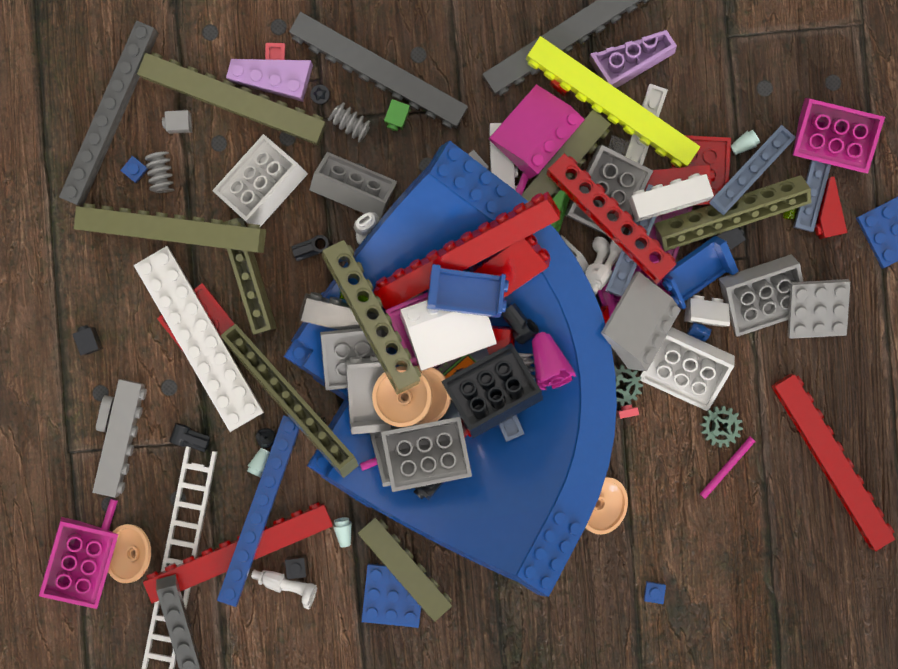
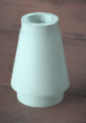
M753 130L746 131L731 145V149L737 155L756 148L760 140Z
M260 448L248 464L247 472L261 478L270 452Z
M348 517L334 520L333 528L340 547L351 545L352 522L349 521Z

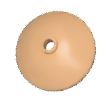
M418 365L420 373L426 377L430 384L432 402L426 416L416 425L440 420L447 413L451 404V399L441 382L446 377L433 367L421 371ZM407 394L403 395L404 401L408 400Z
M405 366L396 367V370L398 372H405L406 368ZM384 372L378 378L373 388V406L378 416L384 422L396 427L412 426L421 421L430 409L432 402L430 384L421 373L418 385L397 395ZM404 394L408 395L407 401L403 400Z
M605 477L599 499L585 527L588 531L595 534H607L615 530L623 521L628 508V496L624 486L618 480Z
M126 524L117 527L113 531L118 534V538L108 569L110 576L120 583H132L140 579L145 574L151 559V546L146 533L136 525Z

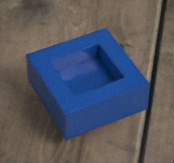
M132 156L120 171L132 181L138 183L148 168Z
M693 323L687 334L705 342L709 338L712 329L702 324Z
M646 581L643 600L645 602L663 604L666 585Z

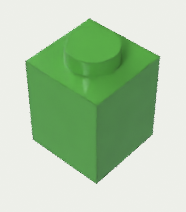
M391 100L384 119L388 129L393 131L403 130L410 112V105Z

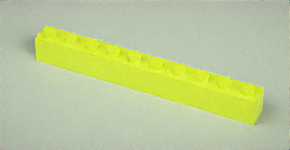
M539 37L527 55L528 65L534 69L539 68L542 70L544 76L548 79L558 81L560 87L564 90L574 92L576 94L575 97L580 101L590 103L592 105L591 108L596 112L606 114L608 116L607 119L612 123L622 125L624 127L623 130L628 134L638 136L642 144L654 147L658 155L670 158L674 166L678 168L687 167L699 150L700 146L543 37Z

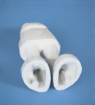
M365 213L355 221L353 228L356 232L358 244L362 243L379 222L380 217L376 213Z
M596 237L593 240L592 247L597 252V257L594 263L587 267L585 273L595 295L609 282L613 273L611 269L618 260L622 250L613 240L609 244L603 237Z
M254 569L251 575L253 579L258 580L259 585L264 584L268 589L279 593L281 590L291 591L301 595L303 607L308 610L311 608L317 592V585L287 580L285 574L263 570L260 572Z

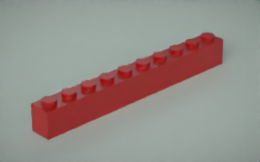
M549 192L539 193L532 197L531 201L515 206L511 212L501 213L496 217V220L481 224L472 233L471 231L464 233L459 240L455 242L453 240L449 241L442 249L429 252L421 260H414L405 269H397L392 276L388 278L382 277L376 282L373 293L380 298L385 310L397 306L429 289L433 264L441 265L442 269L463 271L560 220V210Z
M795 374L787 375L771 385V388L868 547L878 551L896 540L893 536L894 530L883 520L884 514L881 509L875 507L872 502L874 500L872 494L864 489L862 485L864 484L863 479L859 474H855L852 469L854 467L852 461L844 456L842 445L833 438L834 432L831 427L825 425L822 420L824 418L822 412L814 407L812 403L814 400L810 393L805 392L803 389L804 383L801 378Z
M313 503L309 505V509L306 511L297 510L291 513V517L284 519V517L278 518L273 521V525L265 526L254 560L333 527V522L325 503ZM240 535L233 542L227 540L220 543L219 548L214 550L208 548L201 551L202 555L194 558V555L183 559V563L179 565L172 563L164 567L165 571L160 573L154 571L147 574L143 584L151 603L159 601L156 591V579L176 574L180 591H183L227 572Z

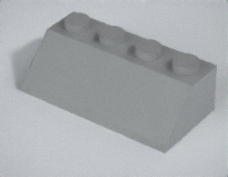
M327 152L314 172L309 190L362 213L374 212L380 217V220L387 208L397 181Z

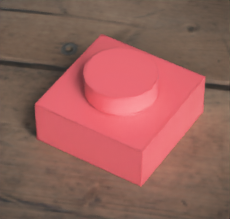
M266 43L265 60H285V43Z
M632 404L621 406V410H616L619 419L639 415L638 407H632Z

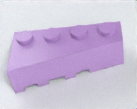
M665 30L642 37L640 40L626 42L624 45L613 46L598 53H591L589 61L600 78L618 88L673 55L677 45L668 31Z
M231 59L226 78L228 81L238 85L303 102L313 64L311 60Z

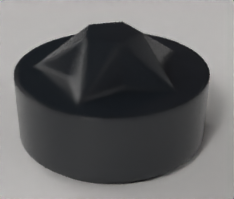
M316 85L312 88L310 95L314 103L323 105L329 101L330 92L326 86Z
M269 428L259 430L256 434L257 444L263 448L273 446L275 440L274 431Z

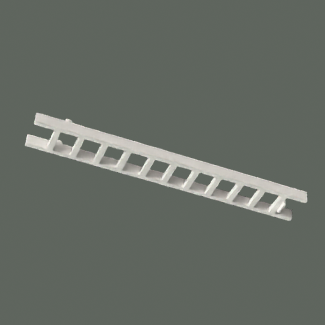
M186 446L161 572L165 571L164 567L168 566V563H175L176 565L183 563V560L169 558L172 544L193 548L192 555H194V558L197 557L217 451H212L210 466L204 467L205 465L189 464L191 447ZM187 469L207 472L206 486L184 482ZM183 488L204 491L202 505L181 501ZM179 507L201 510L198 524L177 520ZM176 525L197 529L194 543L173 539ZM190 588L184 591L183 602L185 609L187 608ZM159 601L154 604L142 669H147L149 658L170 662L169 669H175L176 656L174 649L172 656L151 653L153 639L171 643L170 636L154 633L157 620L165 622L164 615H158Z

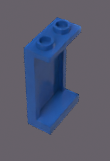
M714 236L678 261L676 266L663 278L662 285L669 292L678 307L684 310L687 307L685 301L726 272L734 275L739 271L727 242Z
M433 264L426 309L499 318L502 312L506 311L507 300H503L504 292L508 291L509 280H505L506 274L497 276L442 269L441 265Z

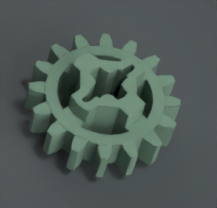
M620 365L619 369L614 366L616 387L620 385V380L621 382H627L624 390L616 388V392L621 393L623 397L617 398V402L619 401L620 406H624V402L631 405V399L637 401L638 399L635 395L642 394L638 390L639 387H643V384L638 383L642 377L635 376L638 372L637 370L631 372V369H624L623 365ZM621 372L629 374L631 378H623ZM634 385V390L630 394L629 390L631 386Z
M714 406V412L707 410L708 416H702L705 423H700V426L704 427L700 432L706 434L704 440L711 439L710 444L714 445L717 442V447L720 448L722 443L726 447H729V442L735 444L734 438L741 437L738 430H743L738 425L742 420L736 419L739 414H732V408H728L726 411L725 406H721L720 410L717 406ZM718 414H726V415H728V416L725 417V418H723V419H721V418H720L719 416H717V415H718ZM710 421H711V422H712V428L709 430V424H710ZM719 423H723V424H724V425H723L724 431H723V430H718L719 427H720V426H719ZM723 435L725 439H716L715 437Z

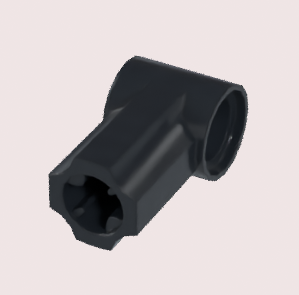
M317 235L312 239L291 246L296 261L299 262L321 254L322 250L331 246V241L325 236ZM320 239H324L326 242V246L323 249H318L317 242Z
M515 303L509 306L505 312H502V317L512 328L513 337L519 344H525L539 333L536 323L531 319H527Z
M175 423L169 440L170 443L182 447L188 446L202 452L206 451L211 436L191 430L192 428L186 425Z

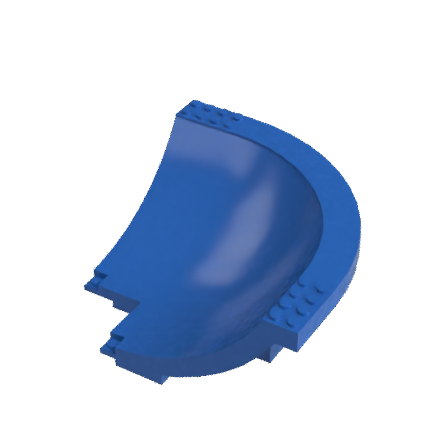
M448 141L439 147L426 169L411 183L355 250L353 257L356 263H361L364 270L363 275L365 279H369L372 283V292H374L376 282L382 277L388 278L392 276L397 269H405L414 260L425 258L429 252L442 249L449 241L453 240L455 242L459 240L464 233L468 231L472 233L485 222L490 223L496 220V217L501 213H509L518 204H525L528 201L451 141ZM551 224L533 233L542 249L545 248L550 254L549 267L503 298V300H507L506 309L515 303L527 319H531L536 323L539 333L545 332L552 336L574 369L576 376H571L572 381L561 387L552 389V386H546L547 390H541L542 401L517 414L524 435L506 442L499 425L475 438L467 435L465 443L472 477L444 482L429 500L425 497L423 499L419 498L414 493L415 488L392 492L391 485L383 487L378 465L364 471L361 470L359 465L343 478L318 449L307 467L320 474V477L366 507H372L429 540L498 574L519 582L537 595L549 597L599 499L609 468L615 437L617 409L616 374L612 349L601 333L605 327L602 311L591 284L579 262ZM488 257V258H486V259H484V260L478 262L477 265H478V266L481 265L483 262H485L486 260H488L490 257ZM346 262L343 268L348 267L349 264ZM469 267V268H467V269H465V270H463V271L469 272V270H470L471 267ZM351 278L348 280V282L352 285H356L359 283L358 280L355 278ZM335 280L331 282L325 292L321 293L324 298L336 297L341 299L342 302L347 303ZM429 289L425 290V291L422 292V293H423V294L427 293V292L429 291ZM361 295L358 297V300L361 302L368 301V298L364 295ZM502 315L499 318L489 317L491 326L510 327ZM303 322L283 357L313 376L315 381L325 387L320 332L336 331L338 329ZM535 337L523 345L515 340L514 347L518 353L533 354L532 340ZM393 347L386 349V352L390 355L397 353ZM347 388L330 390L344 401L328 427L355 456L358 464L375 458L370 433L351 434Z

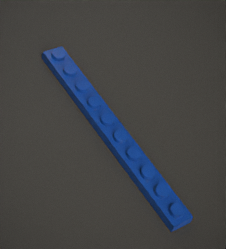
M283 415L221 587L217 599L219 602L234 607L238 605L300 430L290 417Z

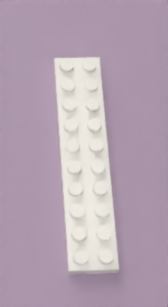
M166 246L135 264V269L228 430L232 432L264 413L170 248Z

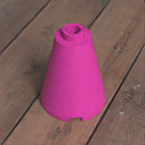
M545 332L536 334L532 340L536 383L539 388L547 390L546 386H552V389L571 382V376H576L575 371L552 336Z

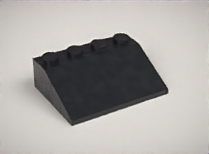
M512 343L441 381L472 438L479 436L543 400L541 389Z

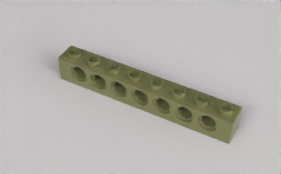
M802 175L743 194L724 215L712 205L654 223L656 236L665 252L810 204L811 188Z
M344 240L322 250V258L398 395L418 385L421 373L417 366L412 365L408 349H404L401 345V336L397 330H393L390 316L388 313L384 314L380 298L378 296L375 297L373 294L372 283L369 279H365L361 263H356L351 245H347ZM345 261L349 266L343 268L339 263ZM351 278H355L358 280L359 283L356 285H352L348 282V280ZM364 295L368 298V301L361 302L358 300V297ZM375 313L377 318L374 320L369 319L367 314ZM378 330H384L387 333V336L380 337L377 335L376 332ZM393 347L397 353L390 355L386 352V349ZM403 365L406 371L398 372L396 366Z

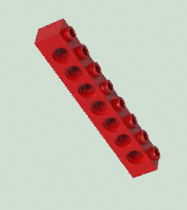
M564 153L548 168L546 175L656 284L676 266L674 257L668 252L665 253L660 248V243L654 238L651 239L646 234L645 228L637 225L633 221V217L627 211H623L613 197L609 198L604 193V188L598 183L595 184L591 180L590 174L577 166V162L573 157H568ZM572 173L575 175V179L570 180L565 174ZM582 186L587 187L589 193H582L579 188ZM599 200L603 206L596 207L593 201ZM614 214L617 220L610 221L607 215ZM621 228H628L631 234H623ZM635 242H642L645 248H637ZM649 256H657L659 262H651Z

